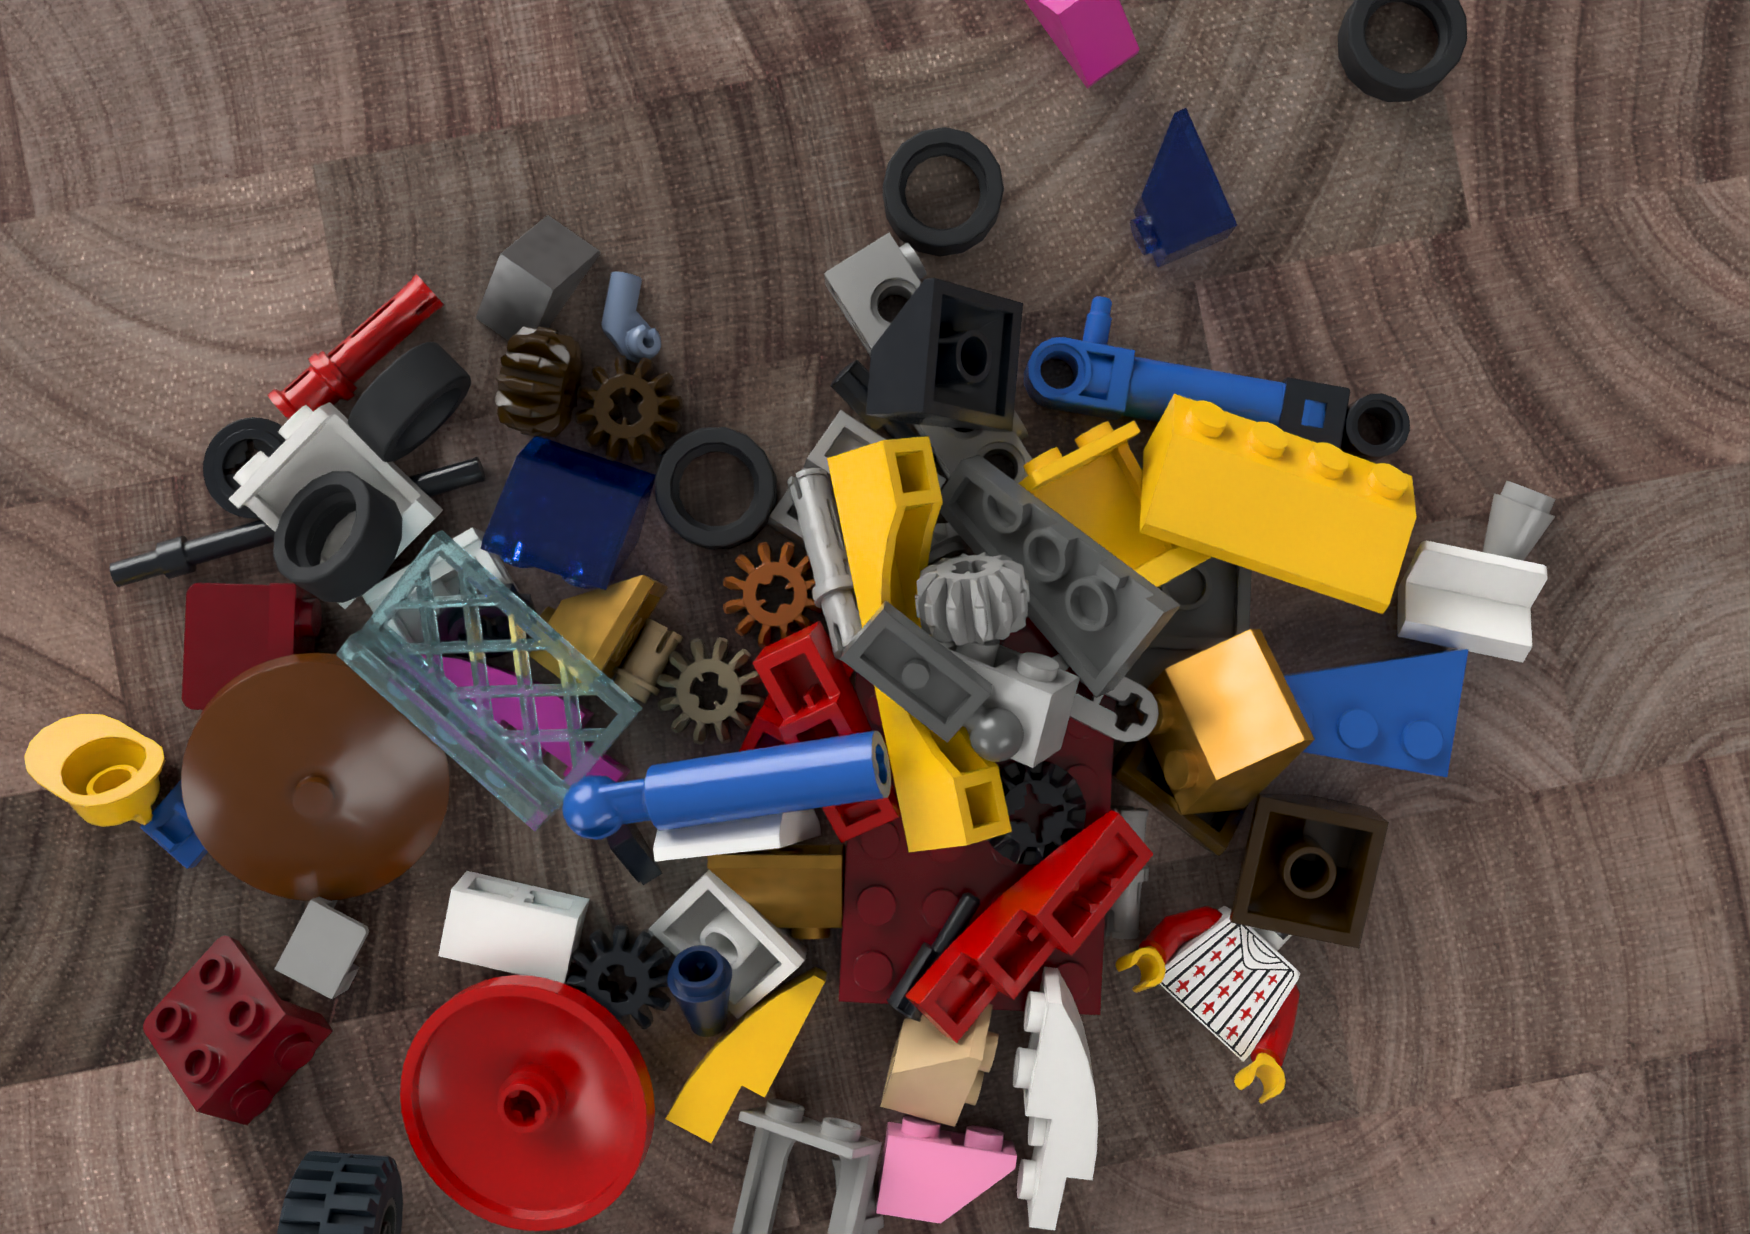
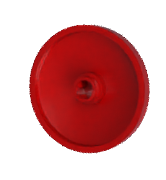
M511 975L484 980L465 988L445 1002L426 1020L415 1035L403 1064L400 1083L401 1113L408 1139L418 1160L427 1174L446 1195L464 1209L491 1223L524 1231H550L585 1222L609 1207L622 1194L639 1171L651 1144L655 1120L654 1093L651 1078L639 1048L619 1020L604 1006L580 990L555 980L528 975Z

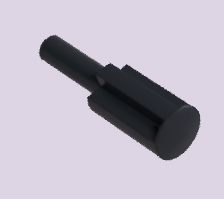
M858 360L853 361L842 369L832 381L830 387L875 433L883 427L893 439L918 437L903 422L866 415L869 371ZM933 453L934 462H936V461H937V460H936L937 457H936V455Z
M969 892L963 893L932 946L925 942L922 944L890 998H887V1002L896 1011L912 1020L921 1021L923 1014L905 995L951 943L964 932L981 904L978 897Z

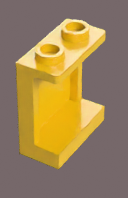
M1106 421L1074 440L1079 449L1062 456L1058 447H1055L1023 465L1028 476L1020 481L1019 485L1156 587L1211 558V556L1140 533L1142 469L1128 445V441L1141 432L1135 421L1116 430H1113L1109 421Z

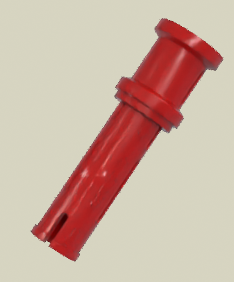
M416 274L396 295L382 305L328 354L324 351H321L319 354L314 353L308 358L310 366L282 391L273 389L267 396L288 420L304 405H307L314 412L318 407L329 402L334 406L341 399L349 401L355 396L354 392L358 389L355 383L408 337L421 323L438 309H441L444 304Z

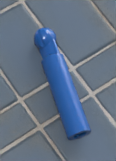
M869 731L651 765L643 779L615 782L608 776L588 775L574 782L564 797L562 812L567 825L576 834L584 839L602 840L616 833L623 824L649 820L659 831L884 799L888 798L890 794V763L882 735L879 731Z

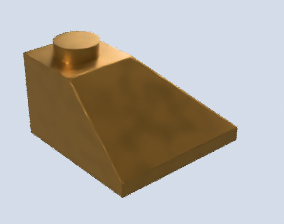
M641 575L564 599L560 602L557 609L547 606L530 632L529 639L536 642L528 656L585 696L604 695L616 675L612 672L615 666L621 667L642 632L646 619L651 617L668 587L657 580Z
M791 844L782 848L707 856V868L777 928H792V938L825 939L830 937V928H842L844 845Z

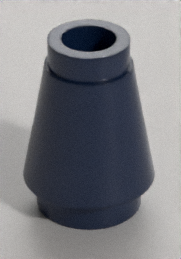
M704 945L692 946L680 952L669 970L667 982L692 1031L702 1037H712L721 1033L728 1022L727 1015L732 968L727 959L716 949Z

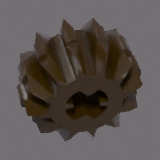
M523 326L517 334H514L509 339L507 352L501 357L500 373L496 377L498 390L494 400L498 406L497 415L500 423L507 425L508 428L521 431V434L538 438L542 436L556 438L571 422L572 411L577 407V391L582 386L580 378L584 365L581 361L582 350L579 342L574 341L571 336L560 334L558 330L538 326L537 329Z
M617 356L614 363L617 376L610 378L608 373L601 366L597 365L592 369V374L602 385L599 390L596 391L587 386L579 387L577 395L585 402L594 404V408L583 409L575 413V420L579 425L583 426L596 425L587 434L585 442L594 449L608 441L605 455L607 460L617 463L622 457L626 445H628L629 456L635 465H640L645 460L643 444L649 442L659 455L665 454L668 450L664 441L657 436L661 429L670 434L678 435L681 433L682 425L675 419L666 417L665 413L676 412L684 408V400L678 395L663 396L671 389L675 380L668 372L660 374L651 380L654 364L650 359L643 358L638 363L634 375H631V367L625 356ZM629 397L633 403H636L638 397L643 398L644 400L637 407L642 415L641 419L631 424L626 418H623L622 424H617L616 420L622 415V411L618 406L620 401Z

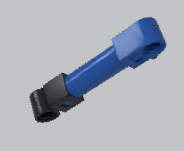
M1096 296L1092 299L1091 309L1086 317L1082 341L1067 337H1056L1042 342L1032 352L1024 371V386L1029 397L1038 405L1048 409L1118 420L1121 416L1159 422L1173 395L1177 394L1195 401L1211 402L1226 412L1255 422H1269L1284 432L1316 443L1332 444L1345 453L1371 462L1397 452L1406 442L1410 432V418L1405 407L1396 398L1384 393L1369 394L1348 405L1350 389L1347 387L1290 377L1285 378L1281 382L1135 357V350L1109 346L1112 302L1109 298ZM1050 359L1065 361L1073 371L1074 381L1072 385L1064 389L1050 387L1041 376L1040 366ZM1368 413L1380 421L1383 427V437L1378 445L1367 443L1361 438L1358 432V420L1361 414Z

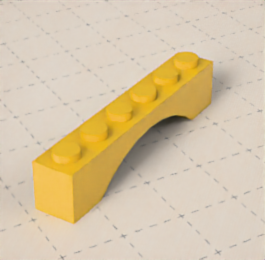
M929 436L882 440L827 458L862 628L885 601L889 602L922 628L921 620L916 614V581L920 578V571L928 566L933 531L943 503ZM875 687L909 852L966 846L1012 832L999 767L995 762L983 759L974 751L967 729L962 726L947 743Z

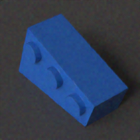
M1469 649L1444 650L1283 674L1315 739L1303 752L1447 777Z

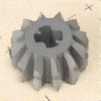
M986 552L971 556L962 553L957 558H942L936 565H928L920 571V578L916 581V614L921 620L922 629L938 642L954 641L958 646L972 642L983 645L985 641L991 639L1004 640L1009 637L1011 632H1017L1026 626L1028 602H1030L1029 583L1025 579L1023 565L1012 561V558L1005 555L992 557Z

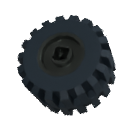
M325 1151L308 1152L296 1169L288 1186L277 1234H401L403 1193L400 1174L394 1158L390 1156Z

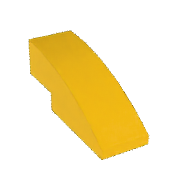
M814 967L783 984L750 1008L716 1041L695 1067L673 1102L665 1119L712 1143L741 1086L765 1098L826 981L827 972Z

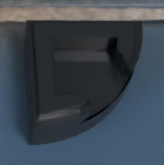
M635 823L623 824L616 833L606 837L612 852L638 883L641 882L645 885L662 874L657 861L654 860L653 853Z

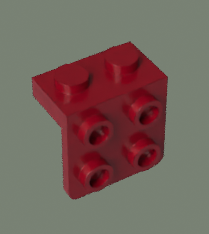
M270 583V585L192 584L186 592L182 701L184 705L192 710H204L208 702L221 688L246 670L279 657L314 653L315 637L320 632L322 621L319 599L294 583Z
M221 936L213 943L146 1017L143 1024L145 1035L196 1112L247 1126L256 1116L267 1109L277 1092L299 1068L306 1065L312 1059L316 1049L333 1032V1029L320 1013L281 1000L240 942L229 936Z

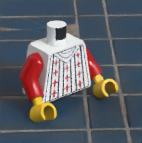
M1203 906L1164 917L1139 944L1138 950L1117 959L1115 963L1116 969L1120 972L1136 964L1141 971V980L1138 985L1133 987L1132 990L1138 993L1160 984L1243 1062L1250 1055L1252 1063L1241 1069L1235 1076L1234 1083L1239 1090L1249 1086L1255 1076H1257L1261 1080L1264 1089L1262 1096L1259 1098L1261 1104L1279 1095L1285 1086V1075L1281 1067L1293 1037L1300 991L1296 982L1299 979L1300 972L1277 951L1292 935L1231 923L1229 920L1231 909L1226 906L1218 910L1209 906Z

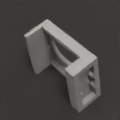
M768 1099L764 1107L740 1111L738 1121L756 1126L733 1231L729 1234L772 1233L788 1157L796 1141L839 1155L841 1162L840 1179L827 1234H862L882 1142L861 1136V1126L851 1121L828 1117L824 1118L823 1122H819L805 1117V1108L803 1106L786 1100Z

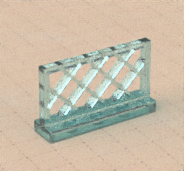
M443 530L432 535L364 627L350 635L336 654L533 831L538 830L562 808L565 795L587 776L642 710V707ZM439 556L458 572L461 595L433 596L429 569ZM416 587L417 597H408ZM476 589H478L482 593V595H477ZM496 605L508 616L511 640H483L478 606ZM463 607L467 641L440 642L435 608ZM419 608L423 643H407L387 625L399 609ZM526 633L533 639H526ZM546 650L558 660L561 684L533 685L528 651ZM513 651L517 685L489 686L485 652ZM469 653L474 686L457 687L444 674L442 654ZM576 677H577L582 683H576ZM597 695L618 715L607 728L582 729L578 696ZM563 696L567 729L539 730L534 697ZM519 697L523 730H505L494 720L491 698ZM584 741H595L585 753ZM540 742H569L573 769L564 780L560 779L543 763Z

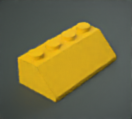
M1177 394L1173 395L1143 450L1140 533L1383 614L1388 608L1416 520L1414 488L1411 475L1403 473L1390 464H1376L1350 455L1332 444L1316 443L1284 432L1269 422H1255L1226 412L1211 402L1195 401Z

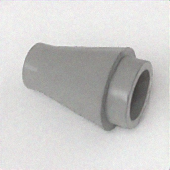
M1506 481L1501 495L1494 493L1482 552L1524 561L1555 518L1550 512L1556 499L1516 483Z

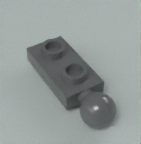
M885 601L843 650L840 658L842 661L947 743L964 726L969 730L972 748L983 759L1001 762L1010 759L1019 751L1024 738L1023 728L1019 719L1007 709L1000 707L985 709L982 706L984 701L991 695L992 684L889 602Z

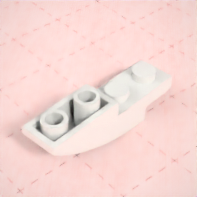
M1044 967L1040 991H1029L1025 1005L1024 1031L1031 1032L1028 1048H1017L1013 1068V1087L1023 1088L1025 1115L1030 1116L1028 1145L1034 1146L1032 1159H1021L1017 1179L1018 1199L1027 1200L1029 1227L1055 1230L1066 1177L1093 1180L1097 1155L1098 1115L1090 1052L1083 1022L1073 996L1058 968Z

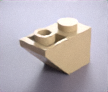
M987 1005L958 1043L943 1035L924 1015L921 1016L920 1022L910 1018L904 1019L892 1052L880 1107L955 1127L964 1104L976 1105L984 1072L989 1073L993 1064L999 1038L998 1033L988 1031L993 1005Z

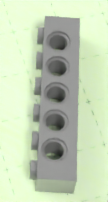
M890 232L824 273L826 287L870 357L871 349L891 324L880 316L878 312L879 304L883 299L891 295H900L909 300L920 286V279L927 276L922 262L910 244L905 243L898 247ZM1015 410L1012 432L973 430L963 433L950 427L913 424L921 437L929 436L932 452L937 457L936 462L948 480L961 460L976 455L985 458L992 454L1003 455L1012 462L1015 470V482L1019 483L1028 476L1023 465L1031 461L1032 458L1021 440L1028 436V432Z

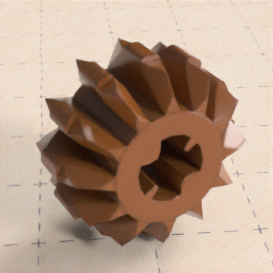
M767 542L759 543L757 547L762 565L756 568L748 557L740 554L735 559L738 567L749 574L746 581L735 577H725L723 581L724 587L733 591L743 592L742 599L730 600L723 604L724 612L726 614H736L744 610L749 612V615L738 623L735 631L740 636H745L751 632L758 622L762 623L758 636V646L762 648L771 644L774 628H780L781 639L793 634L790 625L795 622L802 629L814 624L803 616L807 609L823 614L822 608L816 607L814 599L809 598V592H812L813 587L816 586L814 578L805 581L803 578L812 570L810 559H808L807 555L795 568L792 567L791 563L795 555V545L791 542L784 543L779 562H773L772 550ZM776 578H783L789 581L785 589L789 592L794 590V600L791 605L780 604L777 613L767 612L764 607L769 603L765 599H759L762 586L773 587Z

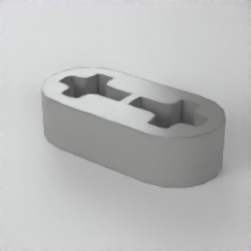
M1060 654L1052 657L1058 662L1059 669L1066 671L1069 668V665ZM1124 676L1113 691L1104 695L1116 701H1125L1130 694L1139 698L1136 709L1144 714L1140 725L1128 723L1123 731L1115 727L1117 715L1113 711L1099 705L1103 695L1096 698L1094 694L1091 700L1075 694L1070 718L1111 739L1131 742L1139 741L1150 734L1156 726L1159 712L1157 701L1153 694L1141 684Z

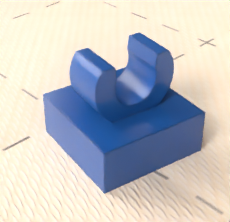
M180 780L152 812V821L147 825L141 824L140 828L186 869L195 867L208 851L196 836L188 819L183 803Z

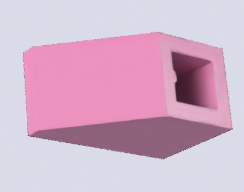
M904 1116L902 1124L888 1122L876 1194V1213L941 1224L1015 1169L1017 1154L1013 1141L1003 1140V1132L983 1126H967L966 1132L963 1134L940 1130L941 1123L916 1116Z

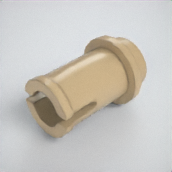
M649 618L646 619L645 626L622 668L615 666L612 671L617 674L612 686L646 704L651 693L656 696L658 695L660 690L655 687L658 675L662 674L669 661V655L683 639L681 635L667 630V627Z

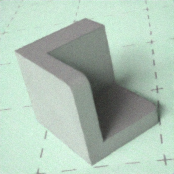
M316 897L310 900L274 970L333 999L347 991L360 967L353 964L369 933V929L366 925L335 910L334 907L337 900L329 901Z

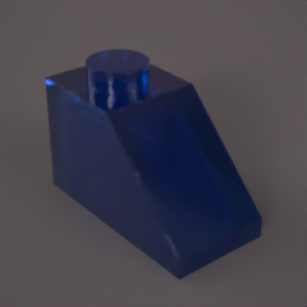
M1187 108L1175 112L1171 118L1133 210L1136 218L1130 220L1131 230L1138 248L1144 256L1152 253L1158 268L1227 239L1237 227L1236 220Z

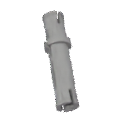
M808 468L795 473L796 477L791 476L787 484L796 507L802 537L814 574L813 577L816 585L812 590L816 607L822 608L829 630L833 655L836 659L841 660L843 650L862 629L841 523L832 498L827 471L822 468Z

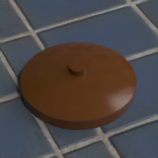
M305 653L279 657L263 662L241 673L216 693L200 714L188 740L181 770V789L185 810L196 836L209 854L232 875L256 889L287 899L310 901L316 897H321L334 901L356 897L390 883L410 869L424 855L434 841L446 814L450 792L451 769L446 741L437 720L424 701L408 685L396 676L366 661L336 654Z

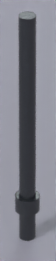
M479 457L409 476V478L429 497L483 482L485 481V474ZM261 519L189 541L185 536H179L157 543L156 550L110 563V574L117 587L163 574L168 579L195 572L197 564L273 543L275 531Z

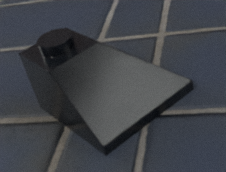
M937 278L924 279L871 349L866 415L915 425L1012 432L1023 303Z

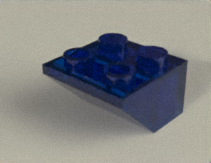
M533 437L516 456L483 536L481 549L499 555L505 563L515 567H536L560 575L565 582L575 587L584 589L597 587L607 590L639 542L656 475L543 437Z

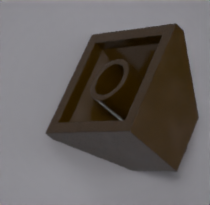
M1258 794L1229 920L1235 924L1359 949L1389 822L1374 809L1367 806L1305 794Z

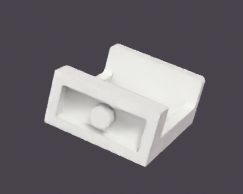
M330 402L318 407L314 412L307 405L300 408L278 431L286 441L270 457L259 451L235 474L233 479L241 487L229 498L238 509L244 505L249 507L276 532L282 513L294 496L308 483L332 471H350L396 502L402 516V540L396 557L443 511L393 462H383L349 427L348 419ZM356 511L349 513L331 531L321 552L320 564L326 562L338 552L347 540L356 519ZM356 598L338 604L346 609Z

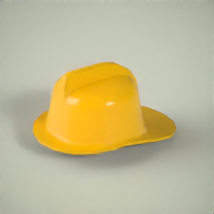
M79 714L62 718L43 728L30 741L24 756L27 773L37 784L68 802L86 822L106 827L119 825L130 820H134L142 825H147L152 821L151 805L159 794L160 782L158 775L165 763L164 750L154 740L143 736L119 720L102 714Z

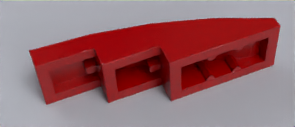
M1110 810L1054 850L1005 891L951 943L905 997L943 1035L958 1043L998 992L1015 1000L1055 949L1072 956L1154 854L1121 814Z

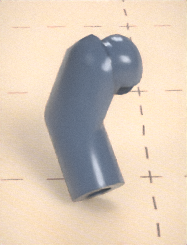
M615 271L611 272L601 322L602 330L622 356H625L632 362L639 363L643 358L651 359L659 353L661 337L659 332L655 328H651L636 311L642 278L633 274Z

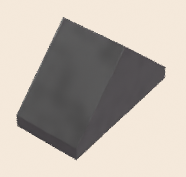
M547 215L500 253L476 318L508 341L523 326L535 329L538 326L549 328L601 252Z

